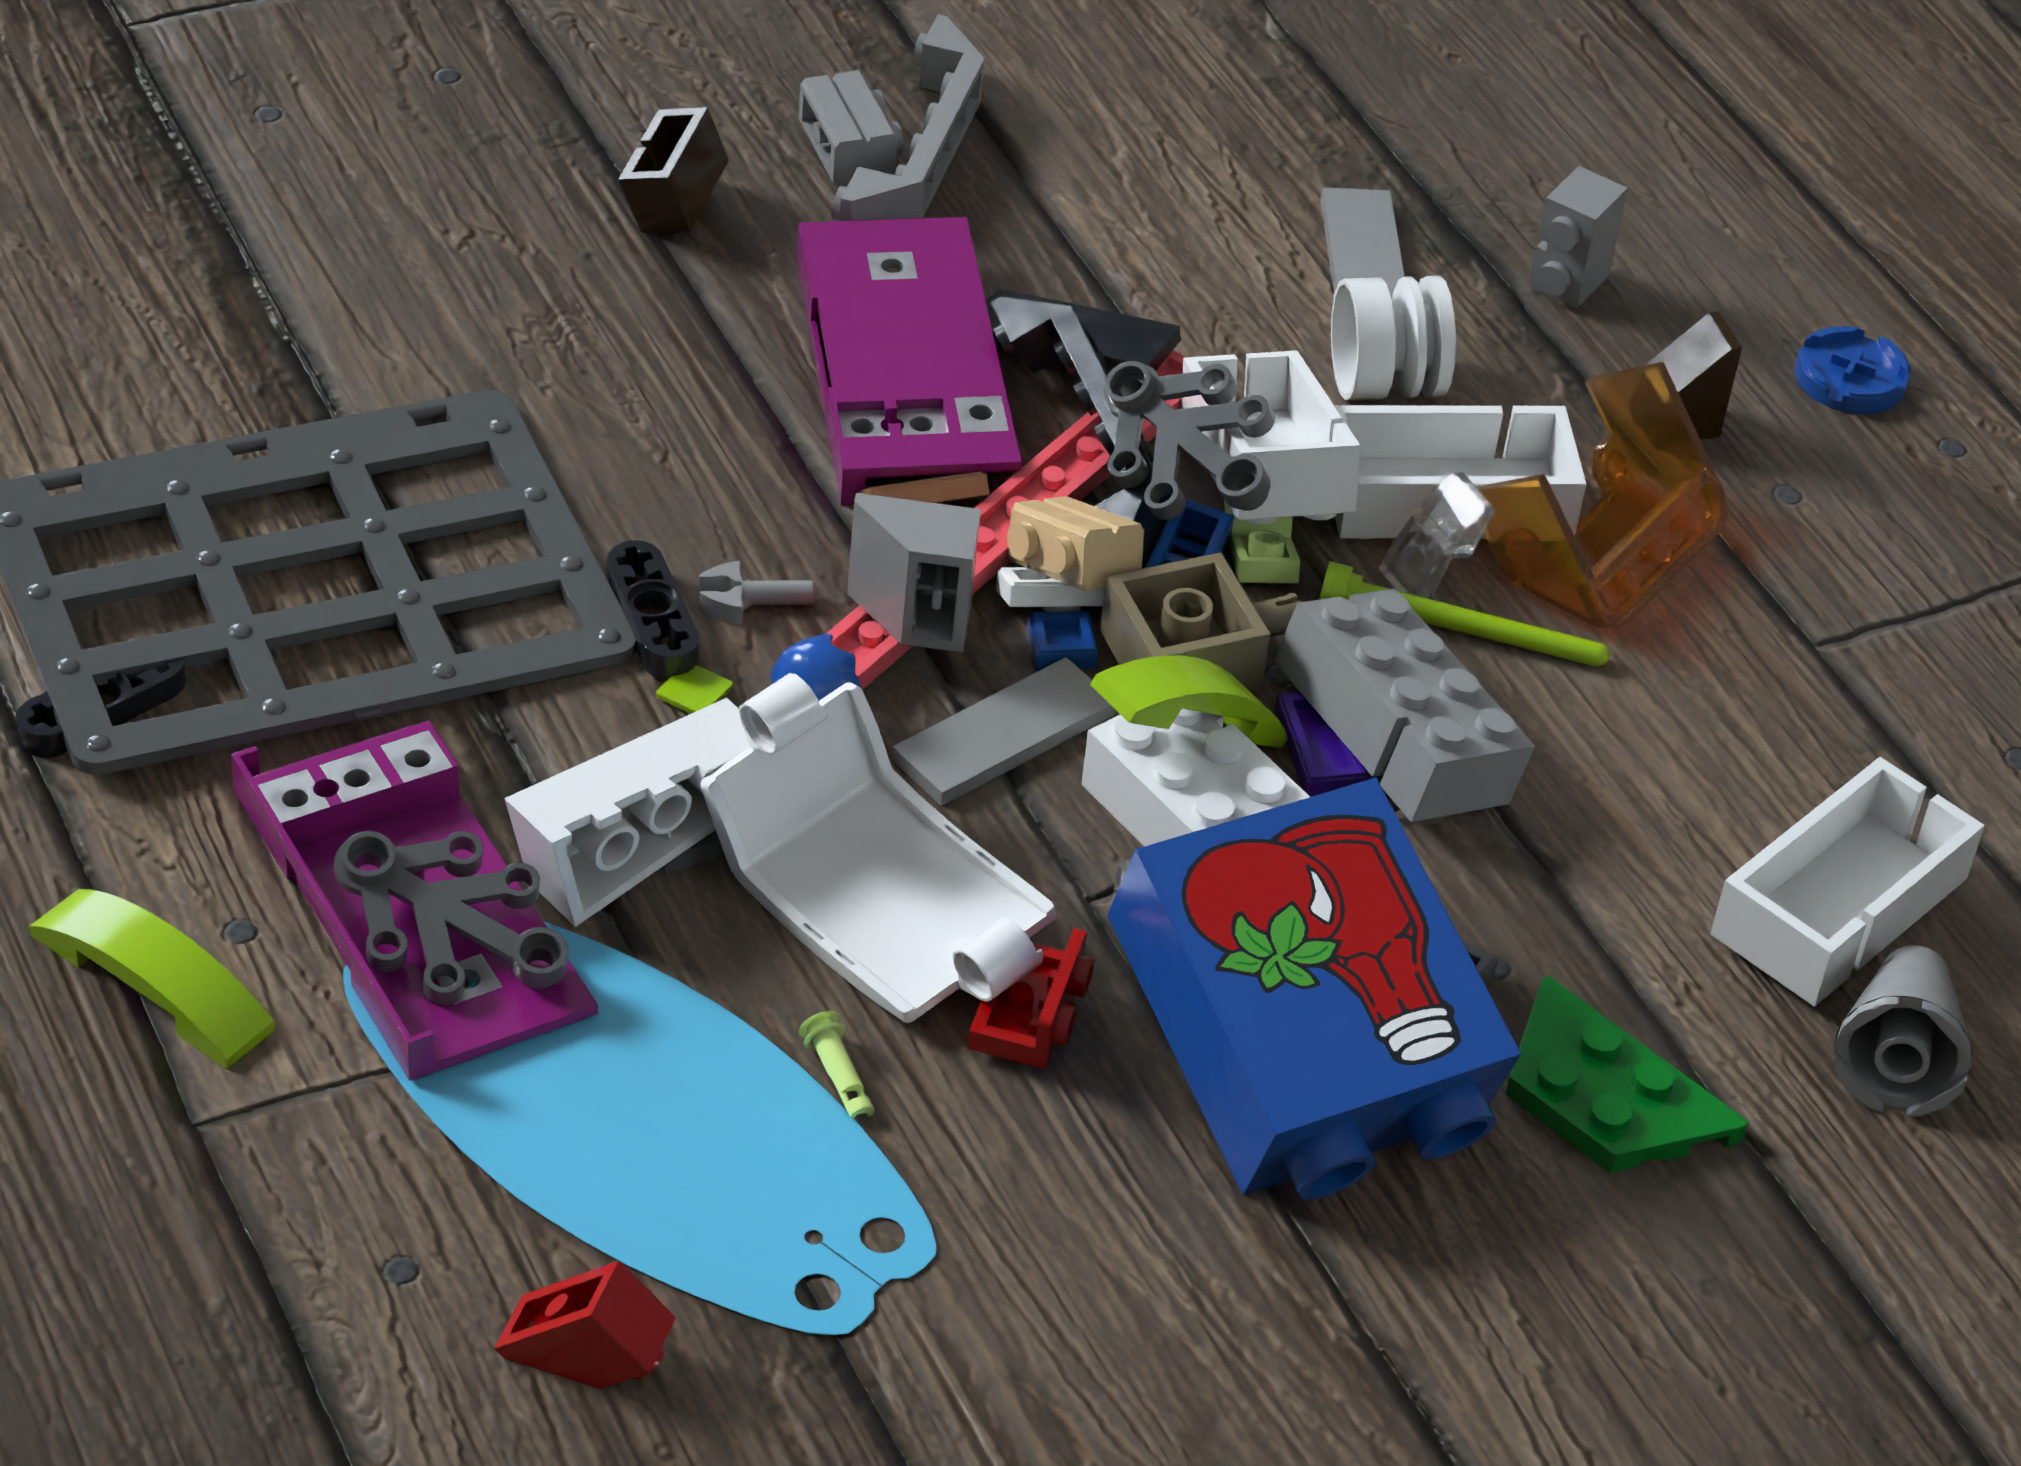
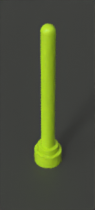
M1330 561L1319 600L1331 597H1342L1349 600L1351 595L1388 590L1389 588L1363 582V575L1353 573L1354 567ZM1397 591L1427 624L1594 667L1605 665L1610 657L1609 649L1603 643Z

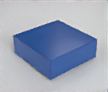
M1090 611L1028 613L1027 633L1035 671H1040L1065 657L1079 669H1096L1098 650Z

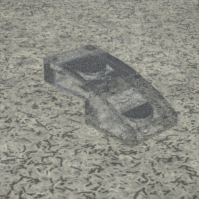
M1454 472L1412 515L1389 548L1378 569L1397 591L1432 599L1452 558H1471L1495 509L1463 472Z

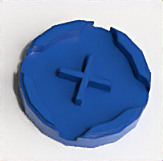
M1843 326L1829 327L1810 334L1805 339L1803 347L1799 349L1794 373L1799 386L1812 399L1823 405L1852 414H1874L1893 408L1904 397L1911 368L1905 354L1891 340L1879 335L1878 341L1864 337L1865 330Z

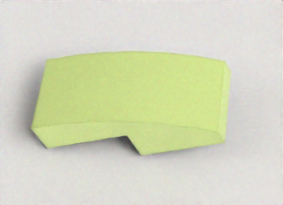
M1224 499L1225 512L1234 515ZM1236 516L1234 517L1229 545L1239 583H1299L1300 559L1291 538L1293 517H1279L1275 522L1269 524H1252L1245 520H1237Z

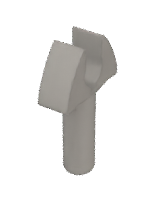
M741 561L724 563L699 575V610L712 618L730 624L742 625L743 610L751 605H813L817 599V587L814 581L749 580L740 573Z

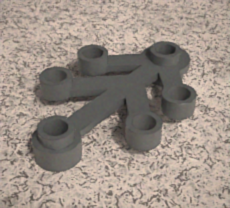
M1127 361L1117 365L1109 372L1104 383V401L1109 411L1118 417L1115 450L1108 459L1107 468L1120 487L1133 488L1140 485L1146 479L1149 472L1148 464L1139 451L1144 418L1157 428L1152 479L1144 493L1145 503L1156 518L1160 520L1173 519L1185 507V495L1177 484L1181 449L1216 478V485L1231 507L1250 511L1257 509L1266 501L1271 482L1261 462L1249 454L1231 457L1202 433L1203 431L1239 427L1242 433L1248 437L1265 435L1273 427L1275 415L1264 397L1249 395L1239 402L1228 403L1236 395L1237 384L1229 369L1221 364H1213L1197 372L1159 376L1150 366L1138 361ZM1224 381L1218 388L1210 389L1214 383ZM1201 395L1208 406L1175 410L1165 400ZM1261 412L1257 418L1250 421L1247 420L1253 413ZM1135 463L1131 469L1121 472L1125 465ZM1172 494L1166 502L1158 503L1163 496Z
M362 831L350 836L336 852L334 873L338 883L345 890L361 896L369 930V935L366 939V960L374 970L382 973H391L399 970L407 960V937L403 931L394 926L389 894L413 907L427 965L424 970L423 991L427 999L434 1004L451 1005L457 1002L463 996L465 988V971L461 964L454 959L447 927L513 964V972L518 980L533 989H546L563 978L567 968L568 946L564 938L552 929L536 927L518 934L469 906L470 904L501 900L510 908L525 909L537 901L540 886V876L537 870L526 863H512L502 871L474 875L482 866L483 844L480 838L471 832L457 831L443 840L396 847L388 837L381 833ZM464 849L470 851L473 855L467 859H459L454 857L452 853L456 850ZM370 864L379 869L365 871L358 868L362 865ZM443 866L449 874L461 878L428 883L413 875L412 872ZM514 881H523L530 887L523 891L511 889L508 885ZM382 944H391L397 947L398 950L392 954H382L375 948ZM541 960L547 962L550 966L536 968L530 966L529 963ZM447 976L452 978L455 983L448 987H440L433 980L437 977Z

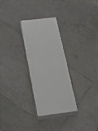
M1322 188L1320 202L1334 293L1339 281L1343 279L1381 277L1386 282L1392 299L1397 281L1405 277L1390 190Z
M1065 657L892 746L891 760L940 806H943L1114 716L1115 709L1090 685L1092 679Z

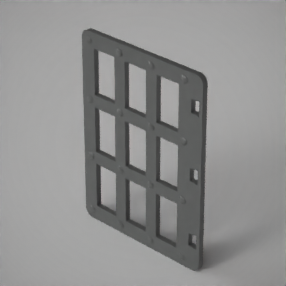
M482 390L0 481V577L44 691L48 692L52 702L56 722L61 725L63 730V740L72 763L78 770L87 774H108L615 666L629 661L635 653L636 639L617 597L513 400L507 394L500 391ZM441 416L446 417V422L419 427L415 424V421ZM261 450L267 451L266 456L239 461L234 459V455ZM488 452L506 487L386 511L369 475ZM329 483L346 519L222 543L206 506ZM82 485L81 491L48 496L47 493L48 490ZM166 515L181 551L52 576L38 539ZM524 521L542 557L420 581L403 544ZM362 553L379 590L253 615L237 577ZM196 586L212 624L82 650L67 611ZM560 591L579 629L455 654L438 616ZM396 625L414 663L287 690L269 650ZM184 658L185 668L228 659L245 698L112 726L97 686L108 684V679L117 678L118 672L123 673L128 679L136 678V675L148 669H155L162 673L167 671L166 662Z

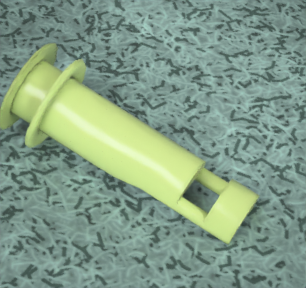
M825 1011L811 1016L804 1021L798 1031L799 1035L805 1038L803 1042L804 1047L808 1050L817 1051L827 1074L835 1084L850 1118H854L862 1113H867L868 1116L873 1115L874 1107L869 1097L863 1091L864 1086L841 1040L846 1029L844 1024L838 1023L840 1019L839 1014L834 1011ZM856 1091L858 1097L849 1100L846 1093Z

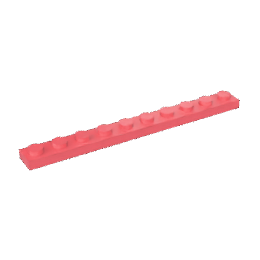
M1173 350L1158 368L1157 374L1159 376L1182 374L1183 358H1186V356ZM1182 398L1165 400L1173 409H1181ZM1087 412L1024 465L1021 471H1017L975 507V509H981L973 594L997 574V570H1001V567H1005L1011 562V558L1008 556L1007 533L1010 527L1011 509L1015 502L1030 500L1043 502L1046 498L1068 496L1081 501L1111 475L1107 468L1110 455L1094 429L1095 425L1102 422L1098 412L1092 416ZM1144 418L1142 434L1148 443L1156 436L1157 428ZM860 605L826 633L833 636L831 643L834 646L855 655V674L859 679L862 690L913 647L912 645L900 644Z

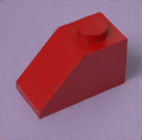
M616 1261L523 1294L494 1350L504 1359L601 1389L629 1379L639 1380L651 1373L663 1358L665 1352L663 1344L676 1317L620 1261Z

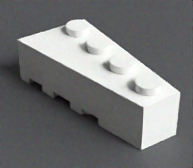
M722 699L504 798L522 861L534 867L540 876L539 893L575 927L716 830L702 794L700 782L703 778L750 748L740 721L739 708L729 699Z

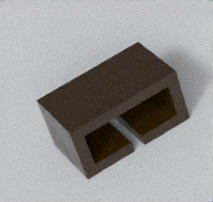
M708 107L658 109L640 140L643 147L635 149L618 181L641 233L670 232L674 234L691 231L726 168L729 159Z

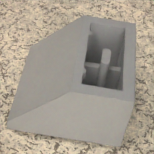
M856 493L847 594L900 644L963 652L972 603L981 509Z

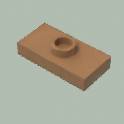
M982 471L877 486L859 491L863 494L938 504L975 499L990 494L987 474H983Z

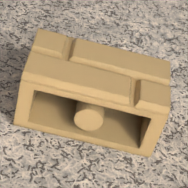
M1068 496L1046 498L1043 502L1039 500L1015 502L1011 509L1010 527L1007 533L1008 556L1016 564L1026 568L1031 567L1036 572L1084 591L1104 589L1107 576L1142 569L1144 529H1142L1140 523Z

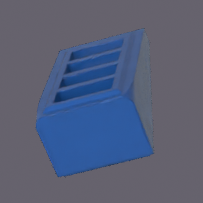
M1186 498L1183 511L1175 518L1166 521L1145 568L1188 559L1171 553L1173 549L1195 557L1220 552L1223 555L1230 540L1235 516ZM1181 534H1184L1186 536L1198 539L1209 544L1207 547H1204L1179 537Z

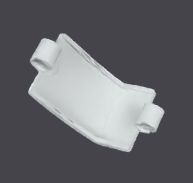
M789 673L739 706L740 721L750 748L703 778L700 782V788L728 865L737 880L765 909L822 961L875 1003L906 1023L916 1020L959 988L982 1001H991L1042 964L1044 959L1042 949L1035 950L1030 937L1056 919L1057 914L1052 901L965 835L894 771L877 722L864 692L859 686L851 682L845 683L818 701L812 689L802 678L796 674Z

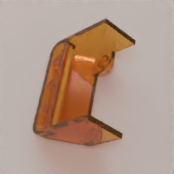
M1664 362L1593 376L1585 382L1609 434L1596 446L1591 464L1593 477L1598 483L1604 498L1578 522L1575 536L1545 474L1471 487L1465 493L1505 576L1513 584L1599 629L1628 624L1723 529L1728 517V501L1725 491Z

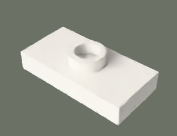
M1001 567V570H997L996 591L1010 607H1044L1046 612L1080 611L1081 606H1103L1105 588L1084 591L1036 572L1031 567Z

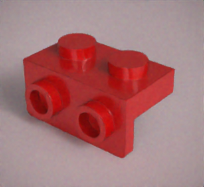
M1073 928L1065 951L1033 943L1036 951L1039 949L1043 951L1044 959L1042 964L991 1001L985 1002L981 1000L969 1030L968 1049L1047 1069L1056 1043L1067 1046L1070 1040L1077 1012V1006L1071 1005L1074 996L1085 998L1091 983L1095 959L1085 956L1087 931Z

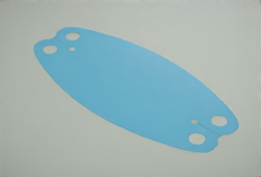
M544 922L549 929L558 932L566 941L568 959L598 1003V1014L411 1081L408 1080L351 986V973L348 966L344 967L343 982L345 995L362 1030L399 1083L429 1119L466 1156L521 1202L581 1241L639 1272L693 1296L763 1322L809 1334L842 1335L853 1331L873 1312L874 1293L890 1279L911 1278L924 1269L936 1256V1242L932 1226L913 1192L854 1118H850L844 1107L792 1058L745 1021L682 982L638 959L572 931ZM466 978L469 982V986L466 989L474 988L479 984L474 979ZM872 1219H891L903 1228L905 1240L901 1247L893 1252L878 1253L868 1249L862 1243L860 1231L865 1223ZM809 1231H818L822 1234L823 1240L818 1244H810L805 1240V1234ZM815 1274L825 1275L839 1285L841 1291L840 1299L834 1306L828 1309H808L802 1306L796 1299L795 1287L798 1282L806 1276Z

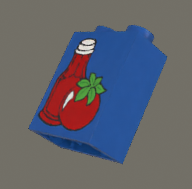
M1377 778L1135 849L1107 917L1242 1195L1291 1180L1301 1199L1315 1200L1351 1186L1368 1174L1376 1162L1372 1152L1413 1139L1422 1158L1437 1159L1467 1148L1493 1129L1497 1120L1489 1104L1519 1059L1521 1052Z

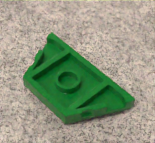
M1547 975L1541 980L1519 1046L1521 1055L1512 1068L1505 1095L1609 1173L1639 1167L1643 1162L1651 1159L1666 1161L1688 1156L1692 1144L1721 1138L1725 1146L1729 1147L1738 1145L1744 1140L1749 1124L1748 1120L1552 977Z

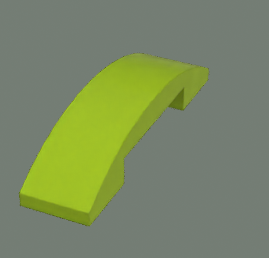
M1182 655L1146 657L1099 672L1090 683L1129 723L1169 729L1180 711L1187 709L1224 716V723L1227 726L1233 723L1247 738L1257 745L1282 749L1288 740L1285 729L1279 719L1230 672L1204 659Z
M78 889L29 926L32 937L76 967H81L91 959L175 1017L177 1036L225 1069L232 1066L275 1031V1020L266 1009L211 954L174 926L140 906L120 897L90 889Z

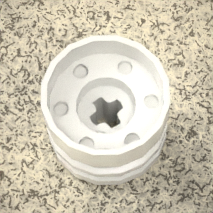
M1425 276L1420 279L1419 284L1413 277H1402L1397 281L1392 299L1388 286L1381 277L1348 278L1339 281L1334 293L1332 306L1331 350L1336 384L1339 394L1344 400L1383 399L1388 396L1393 377L1398 392L1403 398H1414L1419 395L1420 390L1427 398L1447 395L1452 383L1455 367L1456 326L1452 297L1447 282L1441 276Z

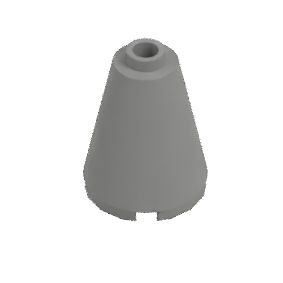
M1910 945L1898 948L1890 953L1837 1032L1834 1047L1836 1073L1848 1093L1868 1108L1883 1112L1884 1105L1895 1109H1906L1905 1116H1922L1945 1108L1963 1092L1973 1058L1970 1039L1948 966L1938 953L1927 947Z

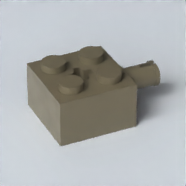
M1220 552L1107 576L1100 632L1119 665L1137 659L1163 655L1196 657L1221 666L1251 691L1262 688L1270 637L1285 634L1296 604L1300 603L1301 600L1297 601V594L1289 593L1283 597L1251 603Z

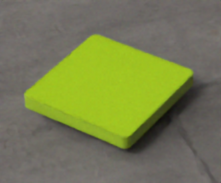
M696 665L687 673L671 676L656 691V697L692 714L722 700L733 689V682Z

